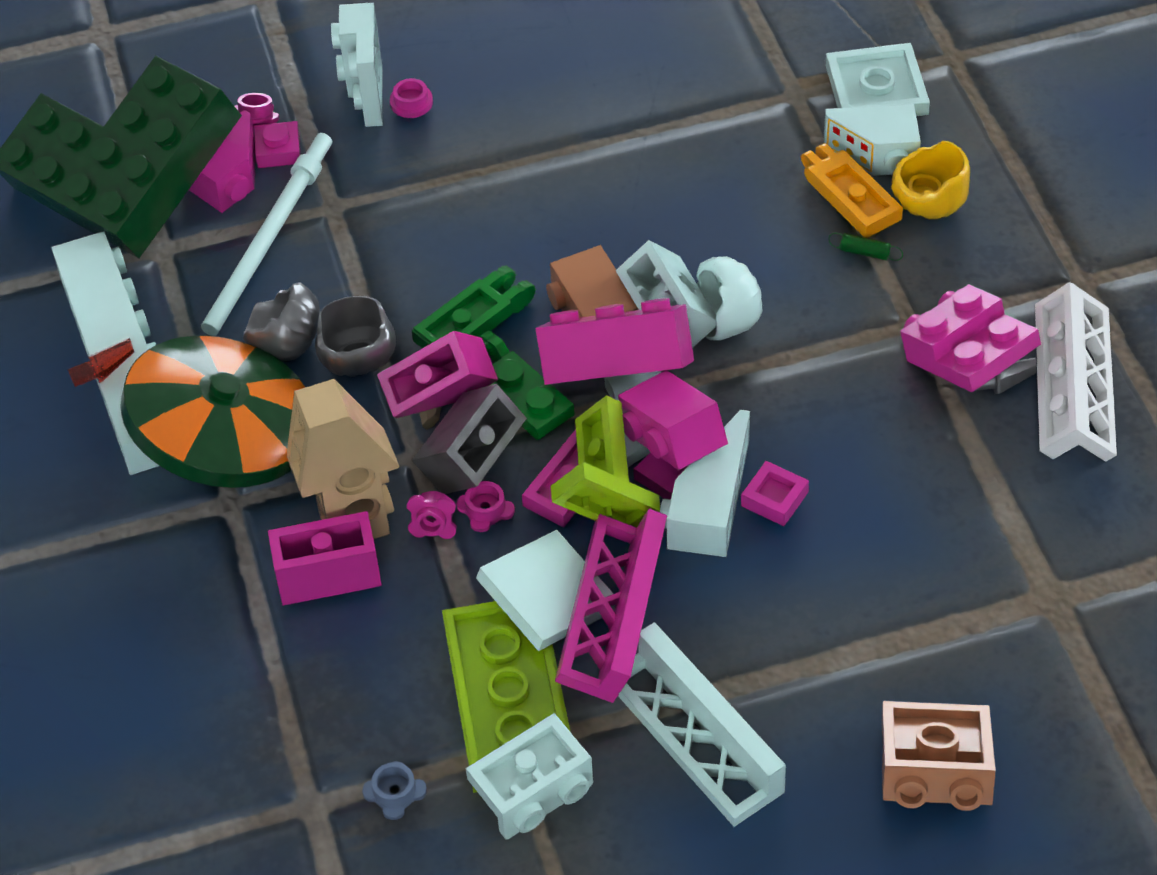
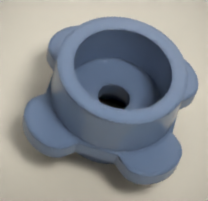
M394 761L380 766L374 772L372 780L364 784L362 792L366 801L375 802L383 809L385 818L397 820L404 816L405 809L412 802L422 800L426 796L427 788L423 780L414 779L413 772L402 762ZM393 788L400 789L396 794L390 793V790Z

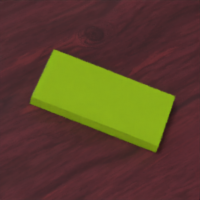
M496 601L442 610L469 766L553 713L570 731L561 684L555 682L558 668L553 644L538 651ZM472 786V788H473V793H476L477 791H476L475 788Z

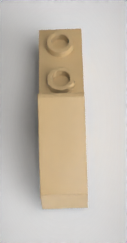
M335 379L294 391L287 459L301 497L305 498L315 494L321 520L368 511L373 539L390 534L387 514L394 512V506L385 483L389 482L388 471L398 469L399 464L384 428Z

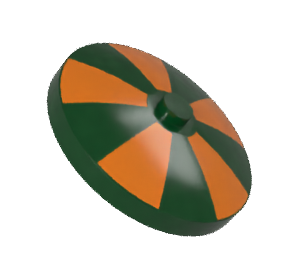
M186 336L159 343L135 360L126 375L120 409L124 426L133 442L147 457L162 468L184 479L209 486L228 488L250 487L271 482L291 471L287 459V448L294 391L306 388V386L282 361L253 345L217 336Z

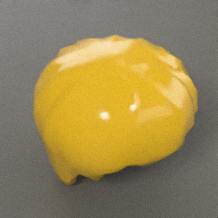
M941 141L931 147L918 148L896 164L892 175V192L895 198L901 202L903 209L908 210L910 214L922 216L928 220L948 217L962 207L969 195V160L960 147L949 141Z

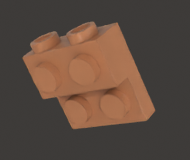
M883 701L882 794L884 801H897L898 804L905 808H917L925 802L952 803L955 808L963 811L974 810L980 805H993L996 769L989 705Z

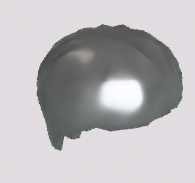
M300 282L292 284L288 290H280L274 300L256 303L244 331L243 340L247 344L273 355L280 361L297 359L312 345V341L317 333L318 315L320 312L317 297L308 287Z
M367 296L345 297L327 304L319 312L315 342L316 354L319 361L330 372L339 376L348 375L350 377L367 374L370 371L375 372L379 367L385 365L394 353L396 346L395 330L378 300Z

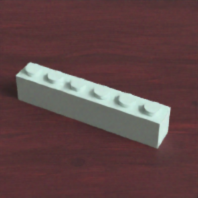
M104 231L53 246L51 249L60 279L129 474L133 475L158 467L159 465L147 457L133 442L121 416V395L126 375L135 360L156 345L155 342L146 344L144 339L151 336V332L143 309L134 312L132 307L139 304L131 277L122 280L120 275L127 273L119 246L110 248Z

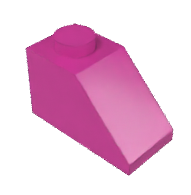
M246 110L241 112V118L189 189V191L221 213L236 202L244 199L248 193L254 190L256 163L255 135L251 114Z
M457 331L450 332L377 374L392 416L395 418L455 403L462 393L486 387L498 381L483 339Z

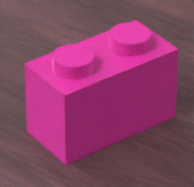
M667 370L618 395V399L622 403L625 435L631 441H637L649 449L655 458H662L678 470L728 444L717 402Z
M368 511L268 530L274 571L282 606L382 586Z

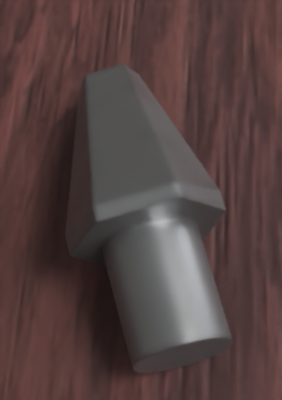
M1036 358L1018 360L977 390L994 389L995 394L1004 392L1036 374Z

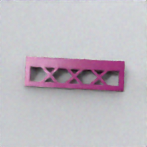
M648 509L636 528L599 514L593 527L555 682L614 703L631 677L667 515ZM605 534L630 543L628 553L614 558L603 542ZM608 572L619 588V592L604 597L594 582V577ZM599 612L609 627V633L595 638L585 624L584 617ZM589 652L600 669L598 679L571 669L574 658Z

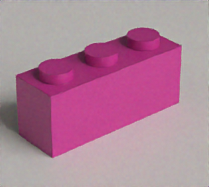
M661 298L641 302L642 310L624 312L623 304H615L595 308L596 316L579 318L578 310L550 314V322L535 328L544 385L684 368L694 361L686 304L671 306L669 298Z

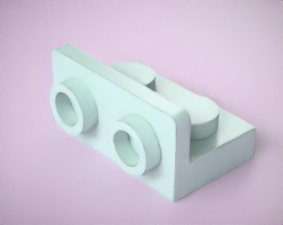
M555 713L466 768L467 780L498 817L499 831L505 839H510L519 832L526 833L533 830L544 820L548 813L564 803L569 805L581 799L593 784L592 757Z

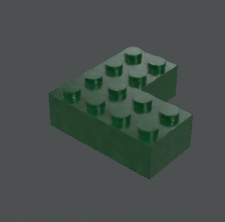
M155 55L104 126L41 93L0 148V175L14 189L96 234L104 231L108 242L117 247L119 246V248L140 259L242 115L220 88Z

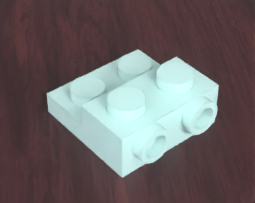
M374 3L339 5V23H331L333 49H341L342 55H336L338 81H346L348 98H354L355 110L363 109L365 127L383 126L382 59Z

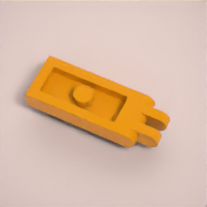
M823 143L815 148L816 154L809 150L801 155L807 181L864 238H869L902 220L903 207L845 150L835 152L828 144Z

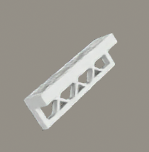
M1069 282L1035 304L1036 328L1039 330L1041 345L1036 348L1039 447L1042 453L1055 459L1080 445L1106 462L1117 456L1109 308ZM1085 313L1092 317V325ZM1086 347L1088 348L1089 352L1091 353L1092 357L1094 358V362H1093L1092 358L1090 357L1089 353L1087 352ZM1087 382L1089 383L1091 389L1093 390L1094 394L1096 395V399L1094 398L1092 392L1090 391V389H1089V387H1088V385H1087ZM1089 420L1091 421L1098 435L1090 431Z

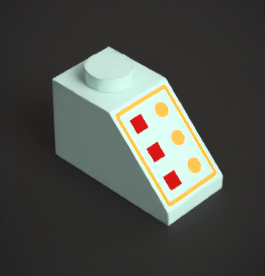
M914 104L825 109L824 143L828 144L835 152L845 150L866 172L873 176L893 175L896 164L920 148L921 140Z

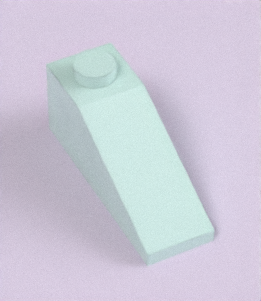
M739 410L724 427L728 444L691 463L675 480L671 499L662 500L660 513L667 515L664 528L667 529V549L721 557L727 556L749 445L750 411Z

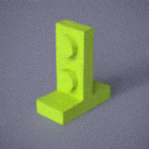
M606 395L575 419L579 465L551 485L552 503L596 521L599 514L637 528L648 509L660 512V499L658 494L629 482L622 403Z

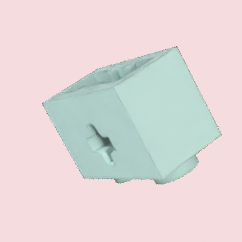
M648 240L615 270L639 310H642L641 302L661 298H669L671 306L686 304L692 348L717 327L715 312L680 256Z

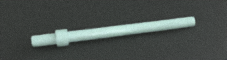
M318 133L306 154L299 155L290 171L292 177L201 324V329L206 334L211 336L218 334L306 186L312 185L322 170L321 161L332 145V139L327 134Z

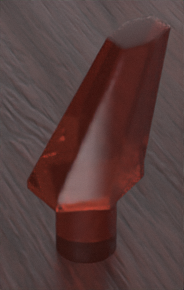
M125 339L88 356L89 361L67 369L74 387L97 379L99 383L104 382L135 352L131 339Z

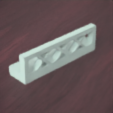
M655 622L641 630L638 642L639 653L635 655L631 677L646 669L657 681L655 693L634 691L626 683L618 697L735 827L785 793L786 765ZM663 689H664L668 694H662ZM647 705L653 706L652 711L648 708ZM660 707L682 709L689 716L687 728L664 726L658 719ZM696 724L700 730L694 729V725ZM679 741H685L684 747ZM692 742L715 745L721 752L720 765L697 762L690 755ZM727 759L733 766L726 765ZM711 777H716V778H718V779H717V784L714 782V780H713ZM724 778L747 781L756 792L738 805H735L723 792Z

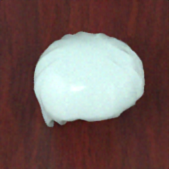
M727 256L712 257L700 263L696 275L697 285L716 314L717 326L705 337L709 340L721 341L749 330L759 320L763 309L761 289L748 267Z

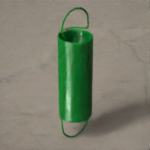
M848 233L842 235L839 248L841 251L886 261L888 258L891 259L889 257L890 248L895 246H891L890 243Z

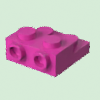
M970 284L956 292H946L942 295L936 307L922 315L914 314L910 316L905 322L904 328L900 330L907 362L969 392H974L1041 345L1037 328L1006 315L1002 298Z

